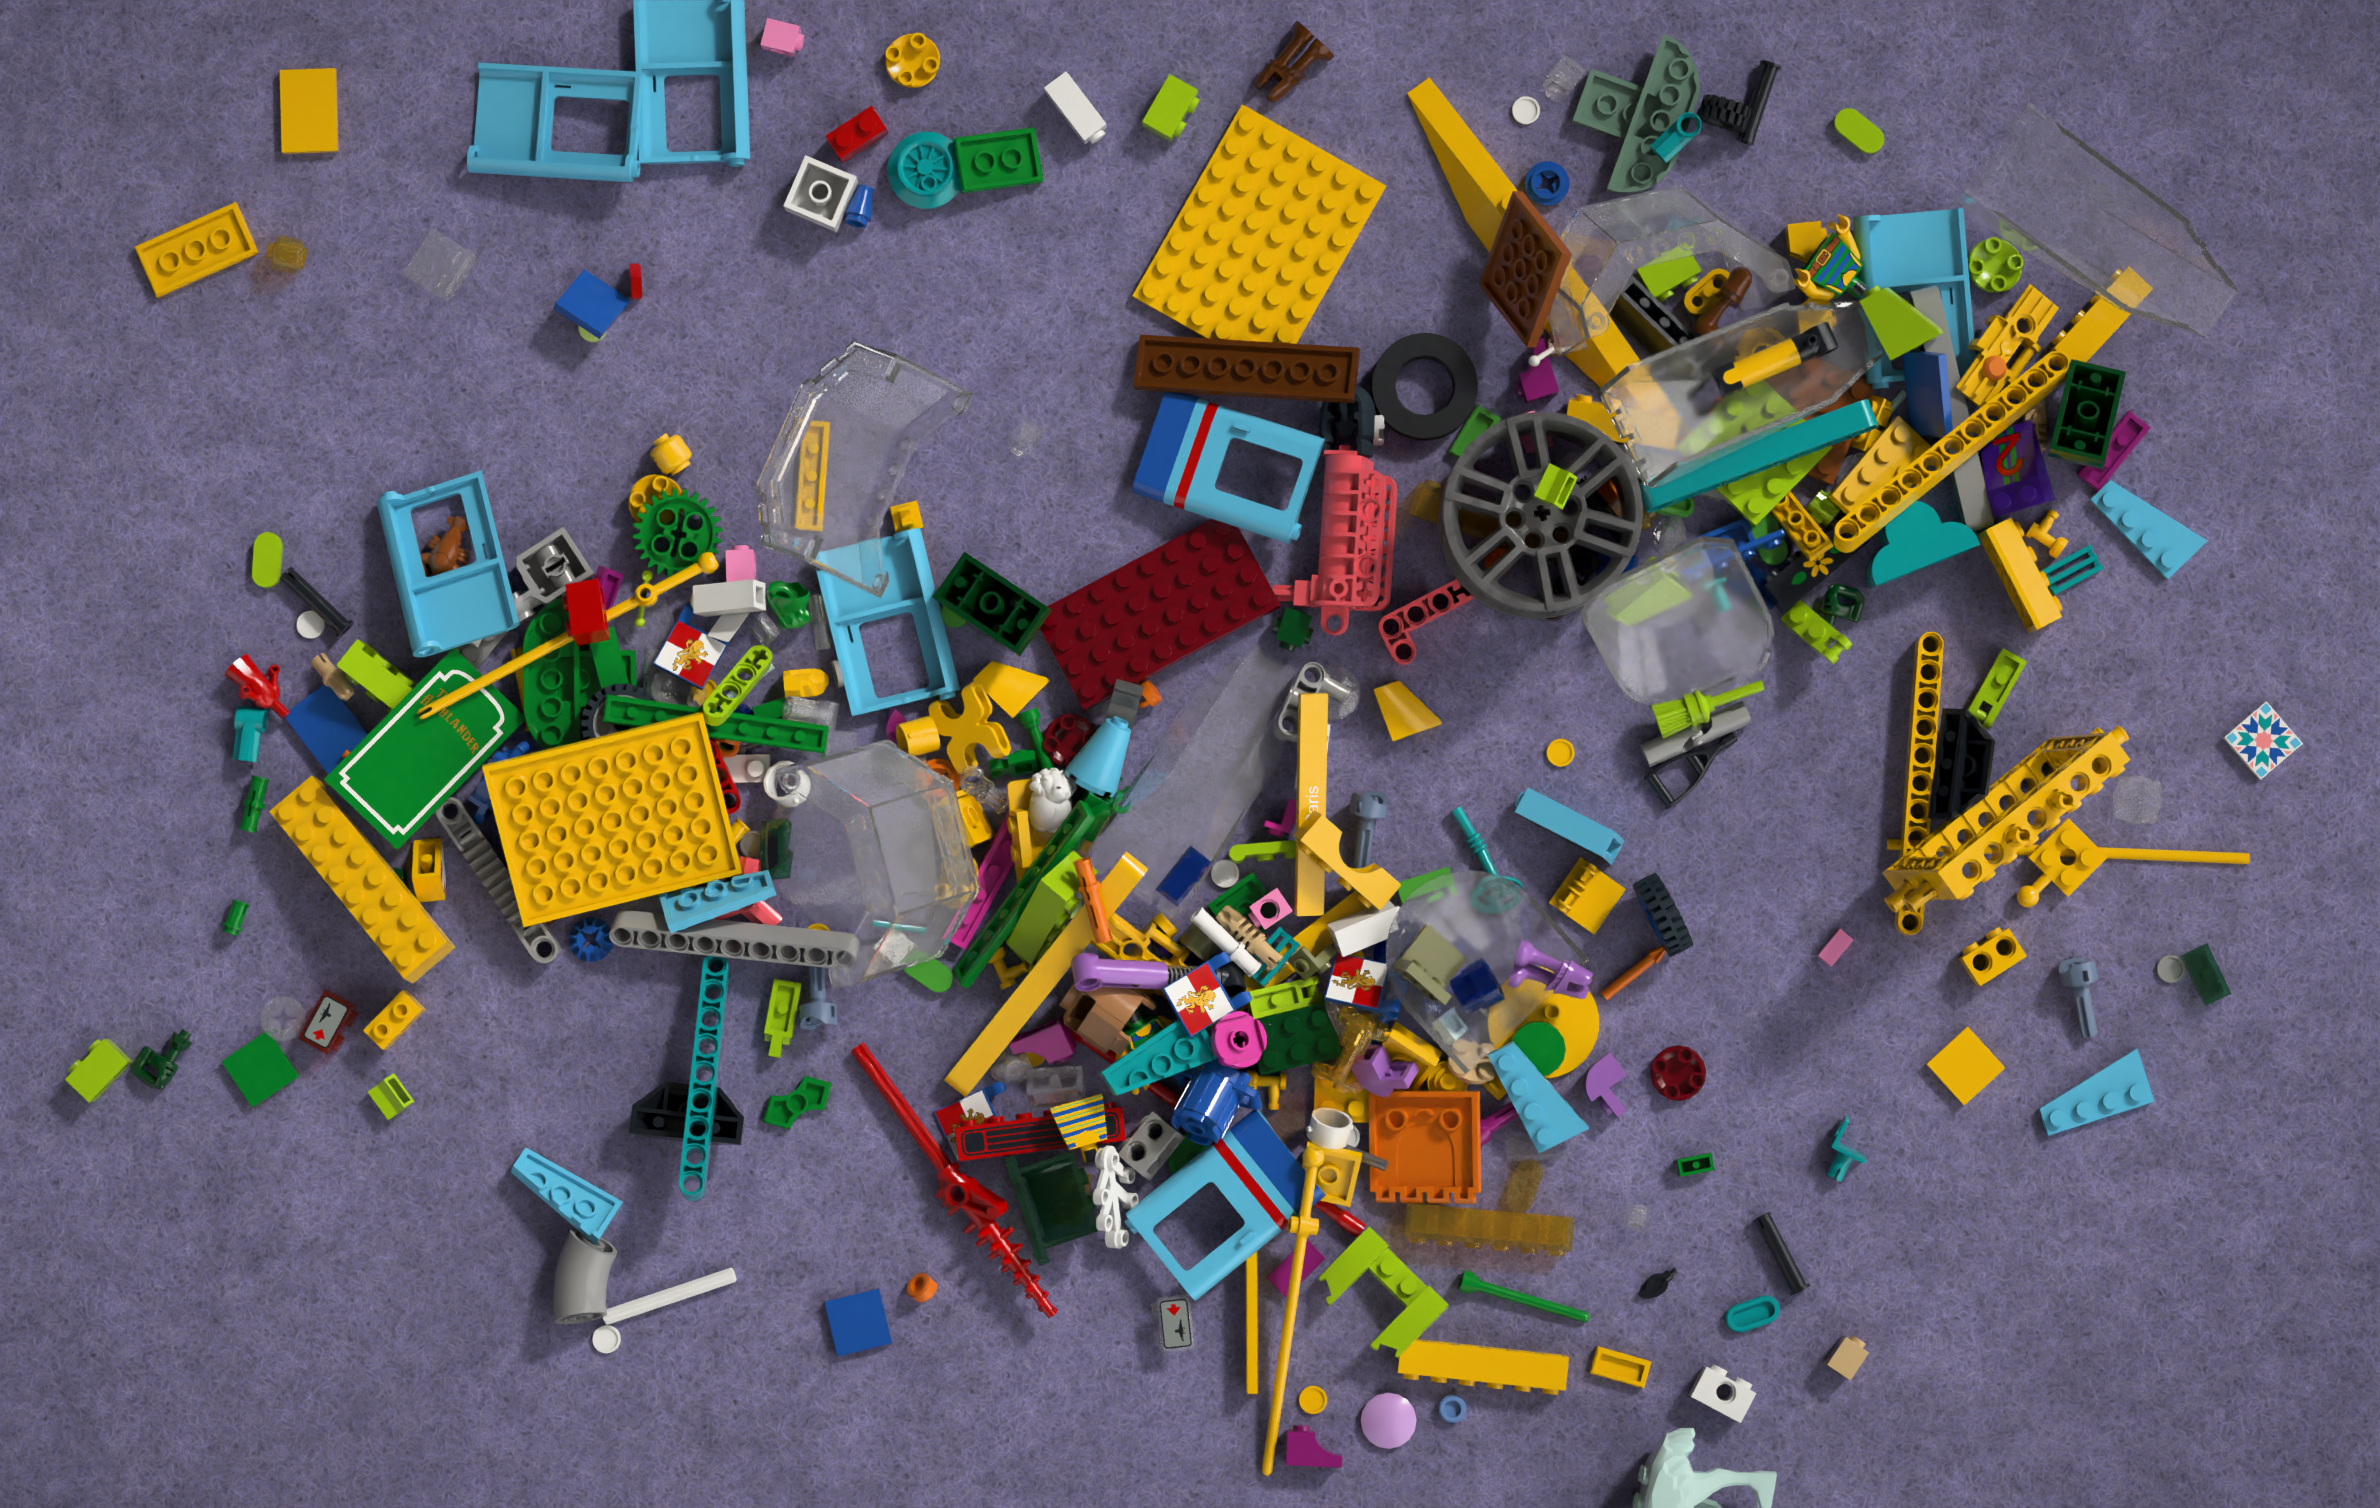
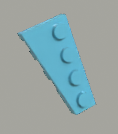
M2111 480L2089 500L2166 580L2208 541Z
M768 870L734 876L730 882L724 883L718 879L708 882V885L704 887L693 888V886L682 888L677 892L661 893L659 898L669 931L674 933L756 902L764 901L777 894Z
M1513 1041L1488 1053V1057L1538 1153L1589 1129L1584 1120L1575 1113L1568 1102L1559 1095L1552 1084L1543 1077L1536 1066Z
M2135 1048L2127 1053V1055L2106 1066V1068L2040 1107L2039 1113L2046 1134L2049 1136L2155 1102L2138 1049Z
M526 1147L511 1170L514 1176L595 1245H597L623 1201Z

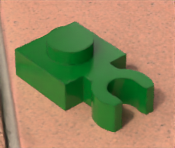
M1018 750L1009 754L1007 759L994 758L988 760L992 779L1001 778L1006 774L1016 777L1039 772L1034 750Z

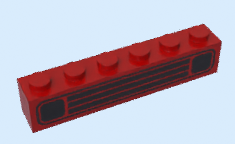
M1115 1102L1104 1103L1107 1139L1096 1142V1144L1125 1141L1122 1107H1115ZM1050 1110L1043 1111V1116L1032 1118V1112L1015 1114L1016 1120L1005 1121L1004 1116L987 1118L988 1123L977 1124L976 1119L959 1121L960 1127H954L958 1161L1067 1148Z

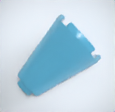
M1114 716L1113 719L1107 718L1067 765L1064 771L1065 775L1069 778L1073 774L1077 777L1076 784L1095 794L1104 796L1105 792H1110L1109 797L1115 796L1131 735V729L1127 727L1129 723L1117 716Z

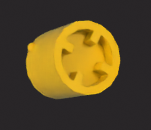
M925 716L896 725V739L904 758L908 759L939 750V734L932 717Z

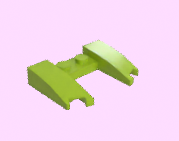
M1369 1226L1319 1277V1282L1327 1281L1331 1296L1326 1297V1302L1331 1306L1369 1270L1406 1307L1373 1341L1370 1347L1378 1351L1380 1344L1396 1349L1395 1357L1399 1358L1447 1311L1449 1304L1430 1286L1427 1287Z

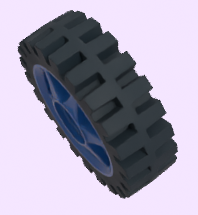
M1657 873L1648 875L1632 884L1636 897L1667 954L1672 957L1693 946L1688 928L1674 900Z

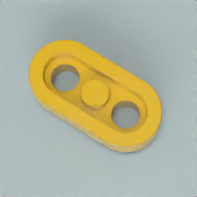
M1718 268L1710 271L1686 293L1683 300L1686 311L1694 316L1703 315L1718 300L1715 295L1720 289L1713 286V280L1720 279L1724 284L1730 273ZM1693 298H1701L1702 305L1700 307L1694 306L1692 303Z

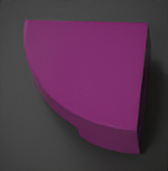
M893 706L886 716L885 736L892 746L897 744L896 725L908 722Z

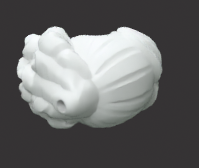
M1045 768L1032 776L1033 782L1029 786L1033 792L1027 810L1028 819L1031 826L1037 832L1047 831L1055 833L1072 810L1071 796L1076 791L1078 784L1075 783L1076 779L1068 778L1064 770L1059 771L1058 768L1048 770Z

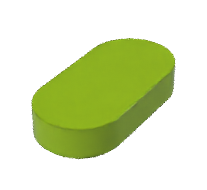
M1846 108L1836 115L1834 119L1836 132L1864 154H1874L1881 149L1884 144L1883 132L1858 111Z
M271 532L260 534L254 542L252 578L258 586L263 588L276 586L280 581L282 571L283 542L279 536Z

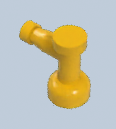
M2049 509L2046 514L2047 516L2041 523L2037 524L2034 522L2025 536L2029 539L2033 537L2050 548V556L2057 559L2068 543V540L2063 537L2055 539L2047 534L2054 520L2059 516L2057 512Z
M1004 946L1000 947L988 962L990 964L993 963L1001 981V984H999L1001 990L1016 984V977L1031 971L1030 964L1027 961L1007 969L1003 960L1006 956Z
M1247 1069L1246 1073L1251 1077L1248 1084L1249 1087H1254L1253 1090H1256L1258 1086L1268 1087V1109L1278 1110L1279 1090L1286 1089V1073H1280L1279 1076L1258 1075L1255 1070Z

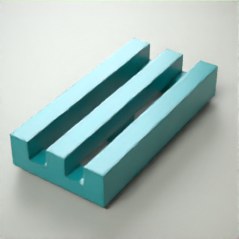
M2091 544L2041 570L2049 580V588L2053 596L2104 569L2102 564L2099 563L2097 555L2094 554ZM2085 553L2088 554L2089 558L2052 578L2050 577L2049 573ZM2093 563L2094 568L2056 588L2054 584L2056 581Z
M1281 927L1266 942L1272 946L1281 936L1283 940L1274 950L1280 953L1288 943L1292 947L1285 953L1282 961L1278 962V965L1263 979L1260 977V974L1268 967L1264 962L1259 970L1251 976L1264 988L1287 963L1288 959L1301 947ZM1256 954L1253 956L1255 960H1260Z

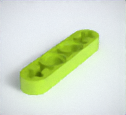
M762 645L751 647L711 693L702 707L706 724L719 726L728 719L769 670L772 662V652L770 649ZM763 658L756 663V667L753 666L754 659ZM739 673H747L752 679L743 681L737 675ZM731 690L737 696L735 698H727L722 692ZM718 704L721 705L719 712L716 711L714 714L710 713L714 712L718 708Z

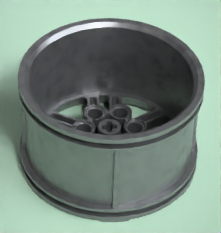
M1533 412L1513 416L1493 425L1476 437L1456 462L1446 481L1439 503L1438 533L1441 548L1447 564L1456 579L1473 597L1486 606L1507 615L1528 619H1544L1564 615L1594 600L1620 576L1628 565L1637 547L1642 529L1643 503L1641 490L1635 472L1626 455L1608 435L1593 425L1572 416L1551 412ZM1531 435L1536 467L1531 469L1527 467L1519 436ZM1546 436L1560 438L1582 448L1563 470L1577 476L1594 458L1602 466L1582 484L1575 483L1567 501L1573 502L1576 506V513L1572 516L1565 515L1561 509L1533 497L1550 463ZM1503 441L1506 442L1514 472V479L1510 482L1502 481L1473 469L1475 462L1486 450ZM1611 479L1618 494L1622 517L1588 509L1586 498ZM1465 483L1472 484L1496 493L1498 500L1493 503L1463 494L1462 487ZM1525 486L1528 488L1529 498L1523 501L1517 499L1514 494L1516 487ZM1537 507H1541L1542 511L1548 512V516L1544 518L1545 521H1541L1539 517H1534V513L1538 511ZM1465 509L1498 519L1499 526L1474 548L1468 550L1461 536L1458 511ZM1507 514H1518L1521 518V524L1518 527H1510L1506 523ZM1592 524L1620 532L1619 543H1614L1585 532L1586 525ZM1563 528L1566 530L1567 540L1562 543L1555 541L1552 535L1554 529ZM1526 535H1537L1540 539L1539 547L1534 549L1527 547L1525 544ZM1502 542H1506L1509 545V550L1487 571L1483 572L1478 567V562ZM1574 544L1608 555L1611 558L1606 568L1584 586L1578 585L1569 548ZM1523 555L1531 556L1533 560L1538 595L1536 596L1516 593L1498 584V579ZM1556 558L1565 590L1563 594L1554 595L1548 567V559Z

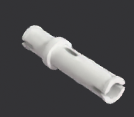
M1203 907L1198 908L1192 914L1189 920L1199 927L1223 952L1228 954L1230 962L1234 961L1248 977L1254 975L1259 970L1261 963L1255 960L1244 949L1245 945L1241 941L1237 942Z

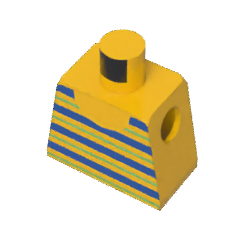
M1102 1094L1049 1108L1068 1150L1080 1147L1084 1163L1094 1161L1098 1151L1096 1142L1107 1139Z

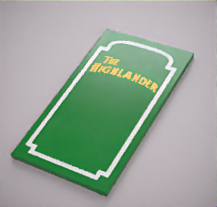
M455 648L324 779L327 785H330L397 850L526 720L525 714L521 713L492 684L425 719L419 718L431 711L432 708L417 714L419 709L483 676Z

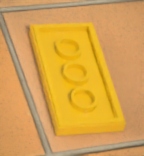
M237 202L134 247L157 298L259 254Z

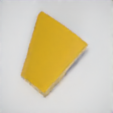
M991 661L973 679L1012 718L1050 682L1047 677L995 661Z
M1400 681L1373 689L1392 742L1442 724L1441 720Z

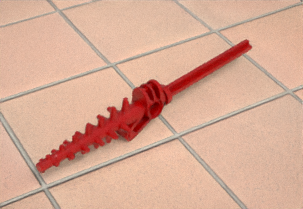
M863 1042L851 1051L855 1059L938 1171L936 1177L939 1189L935 1197L937 1200L941 1198L943 1201L941 1206H946L949 1209L947 1213L949 1217L963 1209L971 1219L970 1223L963 1229V1232L968 1234L978 1228L979 1233L977 1237L979 1239L975 1243L976 1246L980 1247L989 1242L991 1245L989 1251L991 1253L988 1255V1258L992 1260L1000 1256L1002 1259L1001 1272L1005 1273L1011 1270L1014 1274L1013 1279H1015L1013 1281L1014 1286L1022 1284L1025 1288V1293H1027L1025 1297L1027 1299L1033 1298L1038 1311L1044 1312L1048 1319L1057 1314L1058 1310L1048 1300L1047 1296L1049 1293L1041 1289L1037 1284L1040 1280L1039 1275L1031 1274L1027 1269L1031 1264V1260L1021 1259L1017 1254L1023 1245L1021 1243L1011 1244L1007 1239L1013 1233V1227L1000 1229L995 1221L1007 1212V1202L978 1183L974 1177L968 1176L965 1173L961 1174L958 1170L960 1168L956 1161L951 1163Z

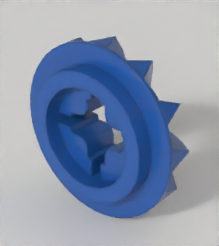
M1544 161L1537 163L1529 170L1525 179L1527 194L1536 204L1550 206L1559 203L1569 190L1567 172L1555 162ZM1540 174L1547 180L1557 177L1552 184L1554 194L1547 188L1537 190L1542 184Z
M594 917L583 918L574 924L569 934V944L575 956L587 962H595L605 958L613 947V943L609 938L610 926L605 921ZM599 930L596 941L601 947L599 948L591 944L583 949L586 938L582 931L591 935Z

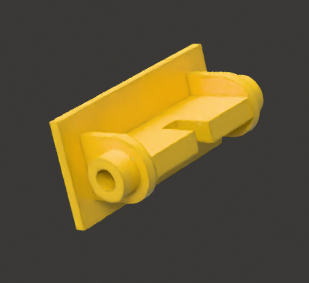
M1871 395L1869 403L1877 423L1880 426L1886 427L1894 410L1891 408L1893 403L1885 398ZM1875 428L1867 433L1853 437L1850 447L1866 452L1882 432Z

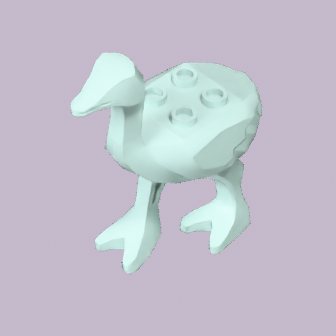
M1679 1428L1666 1433L1647 1458L1646 1464L1640 1466L1638 1481L1641 1482L1640 1493L1635 1492L1632 1508H1722L1717 1501L1707 1497L1723 1487L1738 1485L1748 1486L1754 1492L1757 1508H1771L1777 1473L1775 1471L1761 1470L1735 1472L1721 1468H1715L1707 1472L1693 1471L1688 1455L1695 1446L1693 1442L1695 1437L1694 1428Z

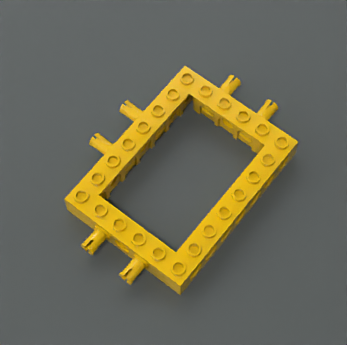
M2116 726L2111 732L2104 733L2099 727H2096L2090 734L2048 738L1991 784L1987 797L1957 819L1945 821L1882 872L1895 890L1884 899L1887 906L1893 912H1897L1902 906L1906 905L1911 912L1915 913L1917 909L1929 900L1952 901L1960 899L1961 901L1969 897L1974 892L1973 887L1980 881L1984 883L1990 880L1996 874L1994 870L2001 864L2007 865L2018 856L2016 854L2018 850L2023 846L2028 848L2038 841L2039 837L2037 835L2044 829L2048 831L2060 823V816L2065 812L2071 813L2082 805L2081 799L2088 794L2089 796L2094 795L2103 788L2102 782L2109 777L2114 778L2125 770L2123 765L2130 761V758L2120 746L2129 740L2125 730L2120 726ZM2044 762L2049 766L2047 776H2044L2041 771ZM2023 779L2028 783L2026 793H2023L2020 788ZM2077 779L2078 787L2074 791L2070 786V781ZM2002 796L2007 800L2005 810H2002L1999 805ZM2030 811L2035 815L2033 825H2030L2027 821V815ZM1981 813L1986 817L1984 827H1981L1978 822ZM1960 830H1962L1965 834V841L1963 844H1960L1957 840V835ZM1987 846L1992 850V856L1989 860L1984 856V849ZM1939 847H1941L1944 851V855L1942 857H1938L1936 855V851ZM1965 863L1969 865L1971 870L1967 878L1962 873Z

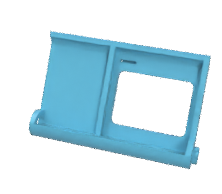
M478 62L479 88L474 145L469 146L467 153L469 173L634 182L635 177H639L640 161L637 160L643 92L641 72ZM570 97L628 101L629 114L625 153L622 155L553 151L551 149L556 98Z
M1963 208L1853 217L1854 240L1860 254V261L1863 264L1857 276L1860 281L1867 285L1864 292L1878 285L1880 289L1889 287L1895 293L1937 286L1941 294L1959 375L1963 376L1976 358L1975 350L1972 351L1968 348V345L1974 339ZM1864 292L1859 297V300L1866 298ZM1860 304L1866 383L1872 384V389L1889 388V382L1905 381L1904 370H1894L1892 368V363Z

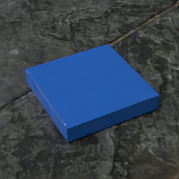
M584 269L558 299L553 309L600 339L626 309L630 299Z
M879 1288L824 1302L837 1356L892 1343Z

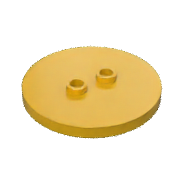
M1540 967V968H1542V969H1545V970H1547V971H1550V972L1554 973L1553 971H1551V970H1549V969H1547V968ZM1507 979L1495 993L1488 1010L1487 1029L1494 1049L1496 1050L1510 1043L1516 1030L1525 1023L1544 1021L1559 1030L1564 1038L1566 1052L1560 1067L1550 1075L1543 1077H1558L1571 1072L1582 1064L1591 1053L1599 1032L1598 1009L1590 991H1588L1585 999H1577L1562 994H1553V990L1544 991L1546 984L1530 979H1525L1519 987L1512 988L1508 986L1509 979Z

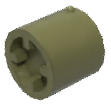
M1194 923L1179 939L1184 946L1204 962L1208 961L1219 948Z

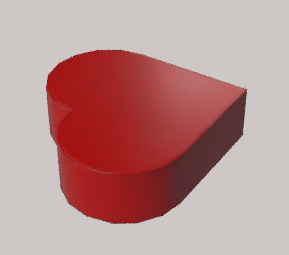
M639 263L629 264L631 300L641 299V265Z

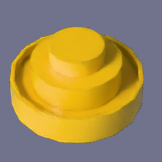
M1447 1061L1439 1062L1427 1078L1429 1091H1466L1468 1083L1460 1081L1450 1072Z

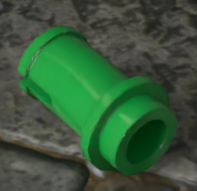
M233 899L225 923H221L223 925L222 931L238 936L239 931H243L241 926L250 905Z

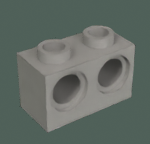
M1152 1111L1150 1115L1145 1116L1140 1121L1138 1130L1134 1135L1123 1142L1121 1151L1118 1154L1133 1169L1150 1181L1185 1137ZM1162 1128L1161 1136L1154 1139L1155 1131ZM1145 1150L1144 1157L1136 1161L1138 1152Z

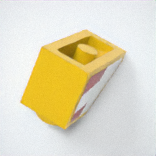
M442 838L414 840L412 882L416 899L419 902L445 900L446 875Z

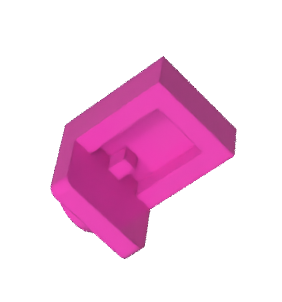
M1288 800L1281 825L1264 821L1263 827L1268 828V834L1283 838L1284 833L1290 835L1293 824H1296V800Z

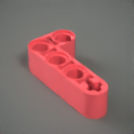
M1457 579L1381 618L1378 624V632L1388 653L1396 664L1407 665L1416 656V647L1409 632L1474 599L1470 593V596L1462 593L1455 597L1458 603H1453L1452 595L1447 589L1451 588L1452 593L1458 591L1461 585ZM1436 595L1445 596L1448 601L1447 607L1442 610L1435 608L1432 603L1433 597ZM1419 608L1423 613V619L1420 622H1412L1407 615L1409 609ZM1388 620L1395 621L1398 624V632L1394 635L1386 634L1383 630L1384 622ZM1399 645H1406L1410 648L1411 656L1408 659L1401 660L1396 656V648Z

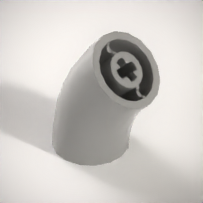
M576 1228L570 1229L563 1244L555 1272L553 1288L555 1323H583L597 1320L607 1315V1284L618 1252L604 1238L601 1237L597 1245H595Z

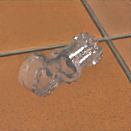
M971 765L962 769L960 772V786L964 792L974 797L977 802L985 803L992 807L996 814H1003L1007 811L1006 807L1009 808L1007 805V792L996 788L994 782L985 777L984 771L980 767ZM970 776H976L980 778V780L976 783H968L965 781V779Z

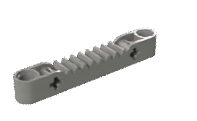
M449 797L436 810L438 820L467 859L469 865L474 869L482 884L487 888L488 893L506 916L507 921L511 924L532 958L539 963L554 962L561 952L558 940L545 922L532 925L528 929L523 927L507 865L479 824L475 823L466 805L459 799ZM450 804H455L458 808V814L454 819H448L445 815V809ZM545 941L549 942L552 946V953L546 958L539 954V946Z

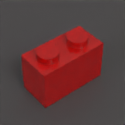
M871 105L825 135L843 164L889 133Z
M599 579L565 584L566 595H562L565 612L569 611L570 620L565 621L568 637H573L577 646L610 640L604 589Z

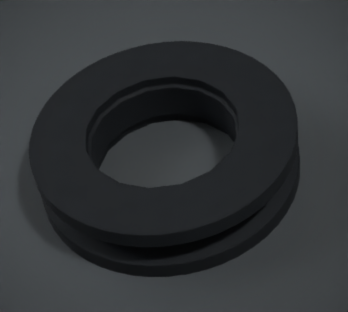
M1433 333L1408 335L1390 345L1378 360L1371 383V393L1378 415H1383L1384 423L1401 436L1422 441L1439 439L1458 429L1471 413L1478 391L1476 370L1467 353L1449 338ZM1420 359L1433 360L1444 366L1450 374L1453 384L1452 397L1448 404L1437 413L1428 415L1413 413L1405 408L1398 399L1396 391L1397 376L1402 368L1410 362Z

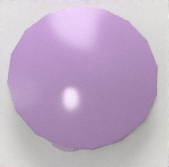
M1377 1394L1367 1402L1362 1410L1361 1426L1363 1433L1371 1443L1381 1448L1391 1449L1400 1447L1411 1438L1415 1431L1416 1415L1409 1401L1399 1394Z

